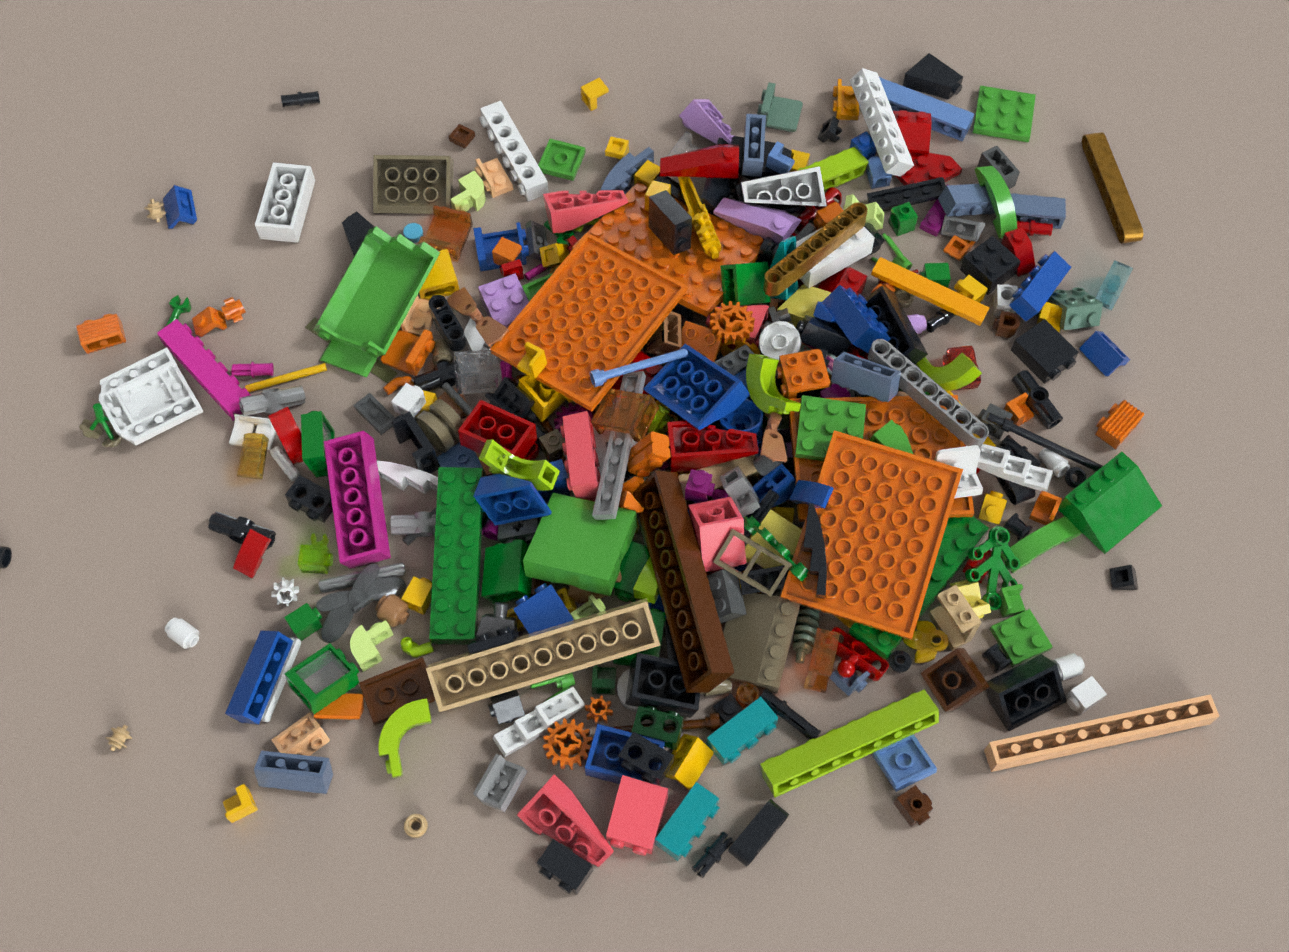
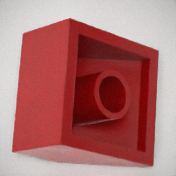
M905 110L893 111L909 153L929 154L932 126L931 113L907 112Z
M846 267L823 280L818 288L832 293L841 285L846 289L851 288L856 295H861L865 289L867 275L851 267Z

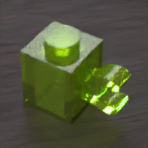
M312 533L310 537L311 545H300L297 565L302 573L328 574L329 566L333 564V554L330 553L327 547L328 537L326 534H323V539L317 542L315 533Z

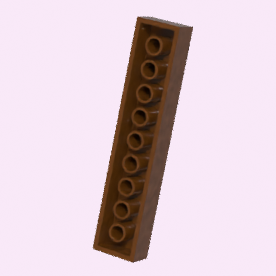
M655 470L633 492V495L644 509L643 512L638 514L686 692L709 693L735 672L677 472Z

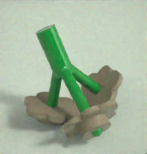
M100 403L94 404L93 410L96 419L94 422L84 419L79 429L83 431L82 433L85 437H93L94 439H98L105 431L108 438L101 443L102 446H109L111 448L119 445L122 437L118 434H112L111 430L114 428L102 409V405Z

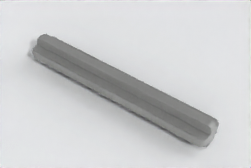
M404 563L379 567L380 571L377 578L405 575ZM360 572L320 580V591L324 593L352 587Z

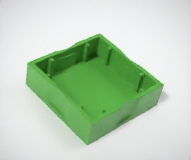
M553 493L547 505L552 513L541 518L523 559L525 576L552 583L569 584L582 590L610 596L620 572L621 561L627 553L637 529L636 511L618 507L616 519L595 520L592 516L595 502Z

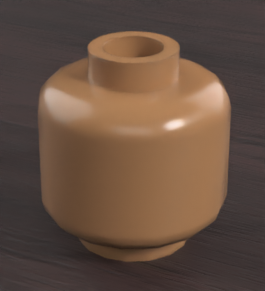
M394 594L384 595L375 607L377 618L381 621L386 620L390 627H396L399 624L403 625L410 616L408 613V603Z

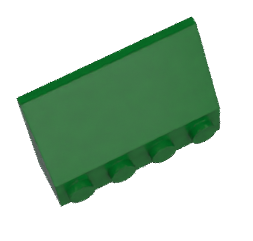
M1121 451L1065 496L1058 510L1100 551L1106 554L1158 511L1162 504L1139 467Z

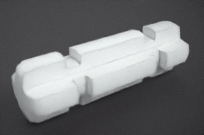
M275 446L270 450L271 456L276 460L284 473L287 474V477L293 482L296 481L300 475L299 471L294 467L286 454L283 453L282 449L279 446Z

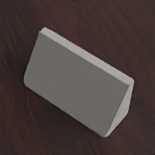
M945 215L941 235L950 237L956 235L961 239L977 242L985 227V223L952 216L947 217Z

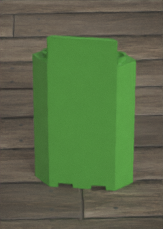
M377 226L371 228L313 329L318 332V336L322 339L330 340L319 361L367 378L377 358L386 354L440 252L426 242L416 245L401 234L391 237Z

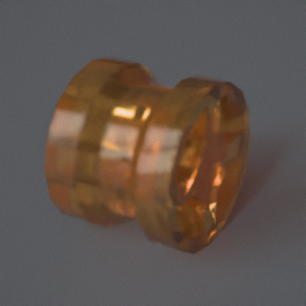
M742 683L737 688L735 699L745 709L758 699L759 690L753 683Z

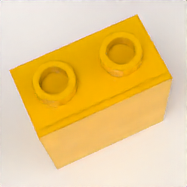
M448 249L439 251L440 254L419 291L420 299L429 300L434 295L445 297L459 290L458 280Z

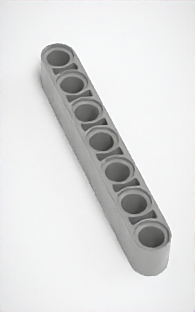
M877 339L872 343L868 353L869 361L901 371L900 389L965 445H978L979 448L982 446L989 434V430L984 423L888 341ZM891 364H895L899 368L893 367ZM940 405L945 406L947 410L942 409ZM956 419L961 420L964 424L958 423ZM973 433L979 435L980 438H976Z

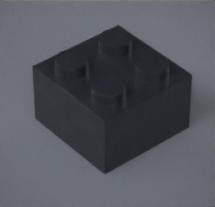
M991 236L964 256L960 271L966 276H972L988 288L986 294L989 295L996 289L997 284L1002 285L1016 275L1021 261L994 236Z

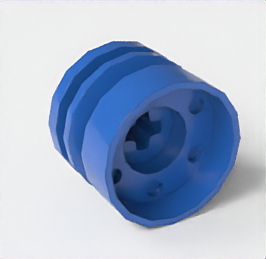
M745 399L735 411L718 420V426L721 430L735 429L755 433L758 447L761 446L763 412L753 401Z

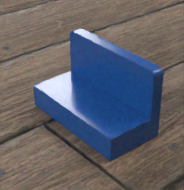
M174 185L163 198L168 228L173 229L179 221L194 225L197 221L192 190Z
M1095 331L1079 348L1105 376H1110L1120 365L1125 366L1130 361L1103 331Z

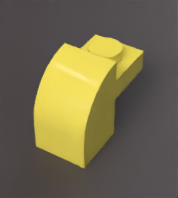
M962 580L950 583V588L957 585L979 619L983 618L984 614L991 613L990 604L981 600L978 582Z

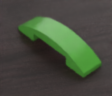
M993 166L976 167L974 170L980 186H986L997 218L993 221L998 238L1001 239L1006 232L1017 229L1016 212L1010 191L1003 177Z
M1066 516L1036 530L1010 547L1015 557L1020 560V567L1017 570L1030 564L1033 559L1063 542L1066 543L1079 536L1082 532ZM1002 553V554H1001V559H1002V560L1004 561V563H1005L1006 557H1005L1004 554Z

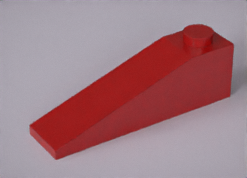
M718 144L660 158V176L738 178L739 145Z
M687 421L667 422L671 472L697 470L759 453L755 433L735 429L726 431L716 429L714 425H708V427L698 430Z

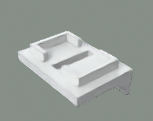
M234 414L235 423L229 440L230 445L271 450L276 432L270 419ZM254 426H257L253 441H250Z

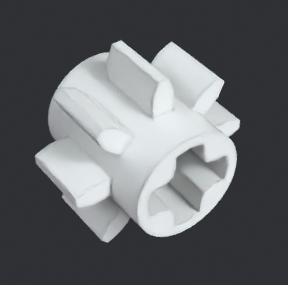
M282 577V581L273 583L275 590L271 592V597H277V605L283 603L289 606L292 600L297 601L296 593H299V587H294V579L288 581Z

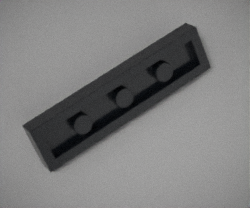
M940 177L867 193L868 204L877 202L883 211H887L907 202L915 205L938 200L946 185L944 178Z

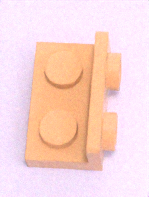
M479 158L475 159L476 167H474V170L482 178L484 189L486 192H490L492 198L513 190V184L498 158L483 164Z
M417 295L401 327L403 331L420 337L424 329L430 331L433 318L429 308V300L420 299Z
M310 712L272 739L280 753L306 756L312 755L330 741Z

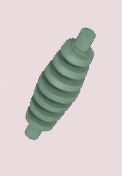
M800 604V610L794 627L795 635L793 636V641L795 643L793 644V650L796 652L795 662L803 664L805 655L811 652V646L817 634L820 611Z

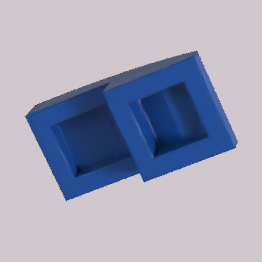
M798 480L789 500L796 504L809 505V503H813L815 508H825L834 488L817 482Z

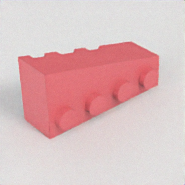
M588 411L563 416V425L560 426L562 437L565 438V443H562L563 451L568 459L564 461L566 471L570 478L566 479L569 491L573 490L576 498L595 502L601 475L598 468L600 464L595 449L597 447L592 421Z

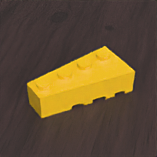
M528 375L519 379L518 386L535 401L531 410L542 422L566 400L564 395Z

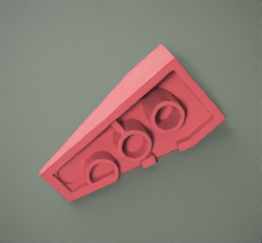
M600 190L596 194H590L587 191H580V194H569V191L543 194L548 222L553 233H564L573 230L628 203L623 190Z

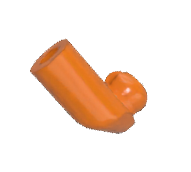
M409 376L396 377L386 384L383 389L388 395H391L406 383L414 386L415 383Z

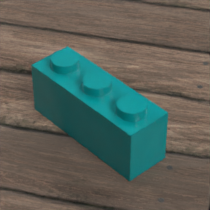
M759 697L708 736L706 744L723 765L727 762L733 763L741 756V751L745 748L750 750L759 742L758 738L764 734L766 736L770 735L777 728L778 717L762 697Z
M696 782L655 838V845L677 861L681 856L685 858L693 847L691 842L695 836L699 839L705 831V822L709 817L713 819L720 809L717 806L719 798Z

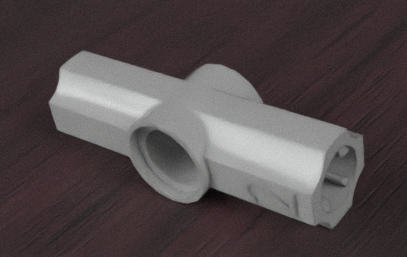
M301 385L285 389L272 388L263 390L260 394L239 398V406L243 416L262 412L275 413L287 406L304 404L306 398Z
M423 511L416 512L414 515H391V534H414L418 537L433 536L435 534L436 514Z

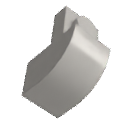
M739 466L720 476L725 491L733 499L742 517L752 514L760 508L759 499Z

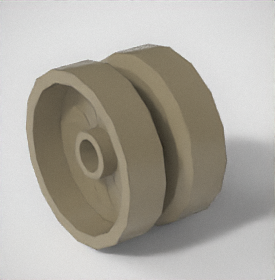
M437 399L429 406L430 412L423 411L415 420L429 442L439 451L446 453L454 446V440L460 441L458 430L464 422L451 406L443 400Z

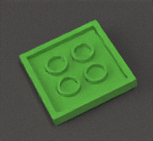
M980 85L973 133L1029 142L1036 94Z
M802 395L795 457L824 461L834 430L863 439L866 404Z

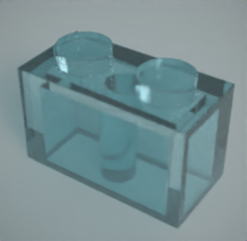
M1114 260L1096 296V299L1103 303V307L1112 311L1133 270L1132 267Z

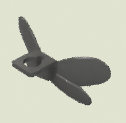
M370 564L360 572L351 591L331 593L318 600L316 608L319 611H330L321 631L324 641L331 643L338 640L348 628L353 615L372 601H379L384 595L394 594L400 596L406 590L404 580L398 577L377 578L380 568L377 564Z

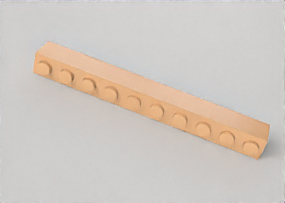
M1210 694L989 742L984 752L990 770L994 772L1210 725L1219 717V714Z

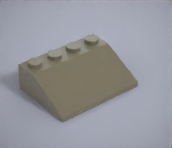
M373 155V213L450 214L454 164L452 157Z
M758 593L742 595L747 615L727 621L723 632L735 672L727 679L778 693L800 604L780 598V596L772 595L770 597L766 594Z

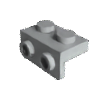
M495 754L473 794L483 804L505 812L528 771L522 766L506 761L501 755Z

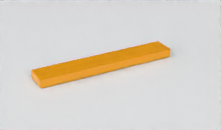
M882 257L878 259L871 272L872 276L981 326L990 308Z

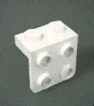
M978 445L942 449L936 452L935 461L963 469L955 498L982 495L983 487L976 474L980 455Z

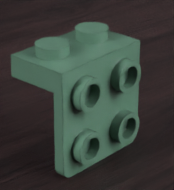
M768 82L767 90L763 89L761 97L763 104L759 103L757 114L766 115L765 127L795 132L803 103L798 100L775 96L776 83Z
M1080 287L1066 291L1059 289L1055 290L1049 297L1051 301L1062 308L1061 329L1071 330L1100 325L1103 303L1097 300L1095 296L1087 293L1085 289Z

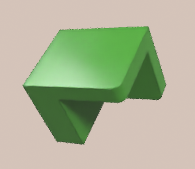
M1022 584L1000 589L998 594L1001 597L1002 604L999 609L1003 618L1026 611L1020 596L1023 590Z

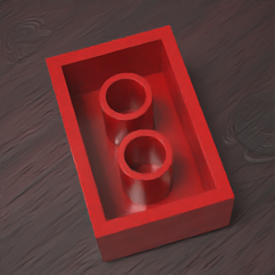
M483 400L478 402L458 430L460 444L481 454L486 441L493 439L508 452L523 459L537 440L536 424Z

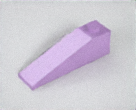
M693 99L679 115L686 128L693 130L717 144L719 137L731 144L732 137L734 136L730 134L732 129L721 121L724 117L709 99Z
M723 198L713 211V214L739 228H743L746 232L761 236L764 240L769 237L777 244L789 238L801 222V219L783 210Z

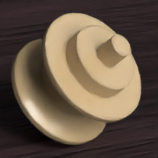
M150 199L151 203L144 207V209L150 212L147 218L156 219V222H160V218L166 214L165 211H161L164 203L155 202L154 199Z
M123 725L122 728H111L113 731L112 737L105 738L109 741L108 744L111 745V751L114 752L116 748H127L124 742L126 739H132L129 735L130 732L127 731L128 726Z

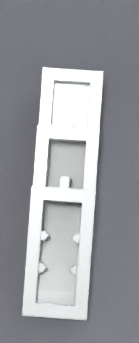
M982 444L980 447L977 468L1025 487L1047 491L1052 477V470L1031 465V460L1011 456L1009 450Z
M377 461L379 477L404 491L410 485L425 495L430 488L437 492L438 477L410 466Z
M572 687L537 705L534 711L515 720L512 726L495 734L493 740L503 756L506 757L546 734L548 727L555 728L554 722L561 724L564 718L566 720L584 708L585 703L575 688Z

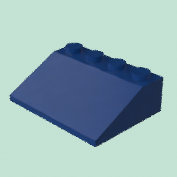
M684 344L680 349H687L688 355L667 362L643 388L646 393L698 430L735 411L750 395L741 380L687 344Z

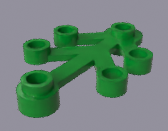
M744 516V528L753 536L758 532L781 556L792 564L789 571L803 582L808 576L809 570L801 562L796 565L792 561L793 555L782 543H779L765 527L760 530L761 524L753 516L749 519Z
M1001 526L991 528L988 533V540L979 547L969 549L968 556L973 561L981 560L984 553L991 548L992 553L978 567L968 569L965 573L967 581L977 582L989 570L987 592L981 600L987 603L990 600V610H997L1002 604L1001 597L996 593L998 573L1003 579V588L1008 587L1009 582L1011 586L1018 584L1008 570H1017L1020 567V560L1015 557L1008 545L1010 540L1008 530ZM1001 551H1002V553L1004 554V556L1006 557L1005 564L1003 563L1002 559L1000 558V557H1001Z

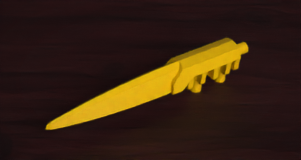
M678 177L689 210L687 213L692 217V224L695 227L704 253L716 259L719 257V252L722 248L705 204L701 203L690 177Z

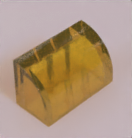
M244 434L237 477L263 480L269 438L264 434Z

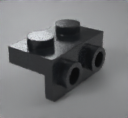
M504 377L495 393L487 392L485 394V397L490 401L489 404L523 419L535 403L530 396L508 377Z

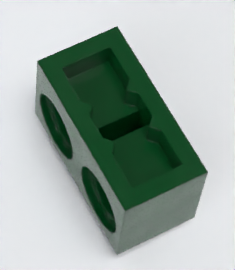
M638 706L631 733L635 732L642 736L665 741L666 748L677 750L684 718L674 711H667L665 713L658 711L653 706ZM647 719L653 722L650 727L641 725ZM667 725H672L676 728L671 733L663 730Z

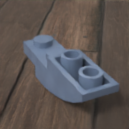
M648 147L635 157L629 152L609 172L601 190H623L624 194H626L631 188V180L634 179L635 173L647 160L654 163V151Z

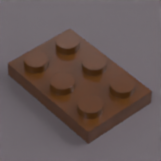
M423 657L359 682L374 725L387 721L396 710L407 703L426 698L429 703L436 701Z

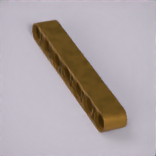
M1099 132L1083 135L1081 143L1084 154L1119 242L1123 244L1141 241L1143 239L1142 225L1105 134Z
M859 202L853 203L765 273L764 292L772 297L781 294L865 226L868 210L866 205Z

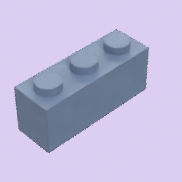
M746 114L742 175L758 177L762 175L766 115Z
M980 184L947 185L938 198L947 217L995 213L986 186H980Z
M1011 194L1017 221L1030 222L1035 220L1036 223H1053V228L1061 229L1066 218L1065 198Z
M843 352L834 359L831 382L838 384L842 388L855 390L859 394L872 396L879 401L889 402L898 394L901 371Z
M261 751L254 768L259 787L327 794L333 777L330 759L325 757Z

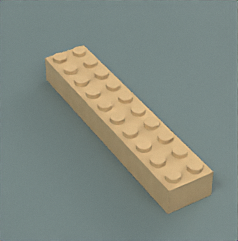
M647 598L523 635L506 644L472 654L467 652L429 664L426 671L439 712L651 649L660 646V640Z

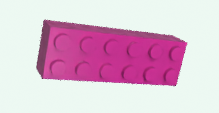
M360 431L324 441L340 563L352 569L390 559L374 438L365 431Z

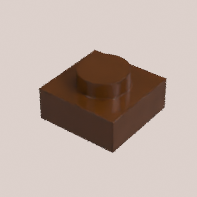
M458 124L449 135V141L465 149L474 139L475 131Z

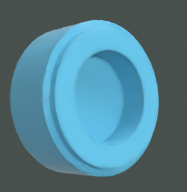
M410 223L403 230L404 237L413 243L419 242L424 235L422 227L417 223Z

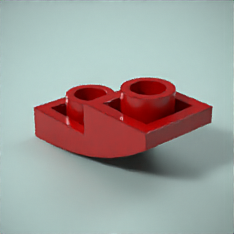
M250 529L239 550L233 569L253 578L263 561L262 556L272 539Z

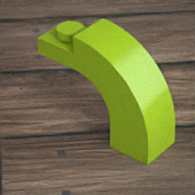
M961 353L951 363L942 367L932 366L926 357L915 364L945 391L967 386L982 374L978 367L964 353Z
M749 354L746 367V382L749 394L755 405L767 414L778 413L782 415L790 414V411L799 412L801 403L783 397L777 390L775 374L779 360L765 355Z
M493 439L486 441L479 457L482 462L490 467L489 472L493 475L503 474L530 481L538 491L553 490L560 472L547 460L530 461L519 458L508 452Z
M427 698L416 700L400 707L389 717L381 731L378 749L379 756H389V759L385 760L388 774L392 773L393 778L403 776L399 746L404 734L413 727L432 723Z

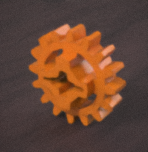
M729 301L728 306L721 303V309L715 307L714 313L710 315L709 327L712 328V335L717 334V340L723 338L725 344L728 340H731L733 345H735L736 340L742 343L744 337L749 339L750 332L754 331L755 318L752 317L753 312H747L746 305L740 307V302L733 305L732 301Z
M564 718L561 725L558 722H554L555 729L549 727L547 729L550 736L543 737L547 743L543 745L544 751H548L546 758H553V766L559 762L561 769H564L565 765H569V768L573 770V764L575 763L581 767V759L587 760L588 754L586 752H589L591 748L588 744H591L593 741L592 737H588L590 730H583V722L577 726L575 719H572L571 723H567L566 718ZM576 732L582 737L584 742L576 738ZM568 741H572V744H569L568 747L564 746ZM553 746L560 750V756L556 754Z

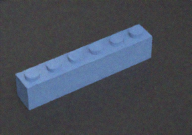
M879 77L892 111L905 110L907 112L931 113V130L963 142L971 127L974 113Z

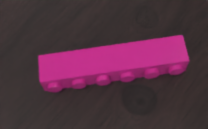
M176 319L158 331L157 335L163 345L168 348L173 356L232 421L235 420L234 414L242 415L239 398L251 396L246 388L241 389L238 386L240 383L234 375L229 376L226 373L228 370L222 362L217 363L214 360L216 357L210 349L205 350L203 348L204 344L198 336L193 337L191 335L192 331L186 323L182 325Z

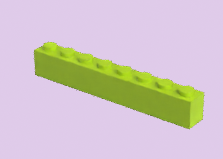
M925 689L918 693H912L907 698L898 702H892L887 707L878 711H872L865 717L852 720L847 725L838 729H832L823 736L810 739L805 744L796 748H790L781 755L768 758L760 764L762 777L774 798L939 723V709Z

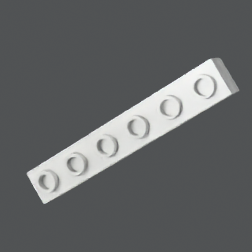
M862 68L850 79V83L885 173L901 177L914 166L878 73Z
M498 101L480 108V123L483 128H487V135L490 141H494L498 155H502L505 168L509 167L513 182L516 181L518 183L517 187L521 196L524 195L527 201H531L543 196L545 193H549L548 182L503 103Z

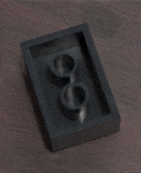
M642 653L635 655L630 664L626 705L636 707L653 706L658 711L665 713L667 711H674L679 713L680 716L689 718L699 710L700 693L686 692L678 661Z

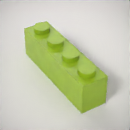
M852 147L798 170L820 167L825 192L830 187H837L863 176L869 161L856 147Z

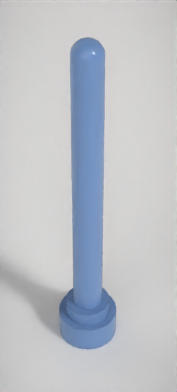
M680 349L607 371L595 369L589 372L590 379L595 388L602 386L607 379L686 357L688 351L687 349Z

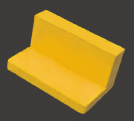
M683 734L677 750H673L671 753L674 755V762L665 777L677 780L687 790H691L714 752L699 737Z

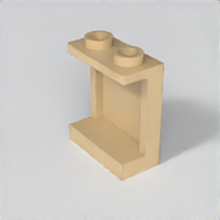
M957 585L939 593L937 598L941 605L930 610L928 613L937 629L947 634L949 639L948 645L952 651L970 642L981 624V620Z

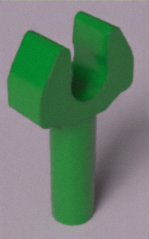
M547 220L544 223V226L552 232L549 222ZM572 230L564 233H553L558 237L556 243L567 245L568 243L564 240L574 235Z
M179 295L170 300L169 304L173 312L166 326L174 320H178L181 313L190 312L191 303L188 297L182 305H179L181 302Z

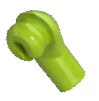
M404 637L400 642L403 652L413 658L434 652L431 641L419 645L412 641V638Z

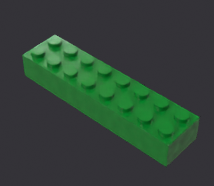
M439 467L429 633V639L432 644L468 645L475 640L474 636L477 634L483 509L474 498V493L480 477H484L482 468Z
M975 517L948 518L918 620L967 561L969 549L978 547L984 540L989 527ZM857 622L851 626L848 633L858 641L866 644L869 649L885 660L889 658L904 639L903 637Z

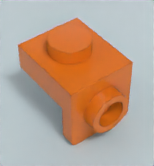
M210 306L192 318L195 334L203 337L215 327L222 330L227 328L224 313Z

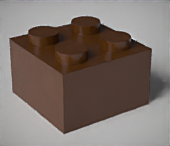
M956 648L920 673L945 712L955 711L990 687L965 648Z

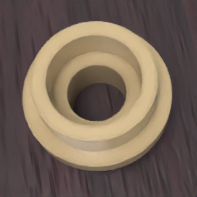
M412 814L404 822V830L412 838L423 836L428 828L427 820L421 814ZM414 823H420L418 830L412 829Z

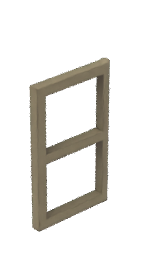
M734 529L730 530L729 536L713 561L716 565L770 597L787 570L792 566L790 562ZM733 536L757 549L743 573L720 560ZM761 552L785 565L771 589L766 588L747 576Z

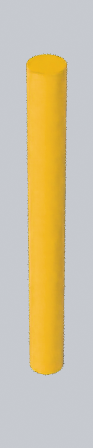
M325 363L248 384L245 385V388L249 393L327 371Z

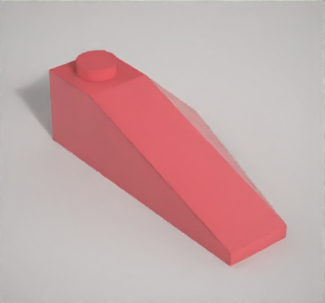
M555 774L517 814L537 834L541 835L543 833L555 839L560 844L571 848L573 853L597 867L614 852L573 792Z

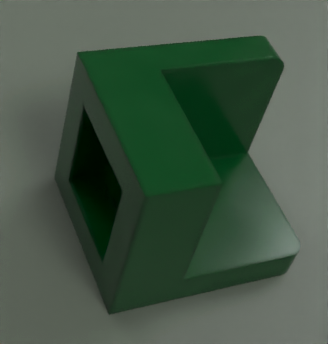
M594 665L592 672V694L615 695L616 668Z

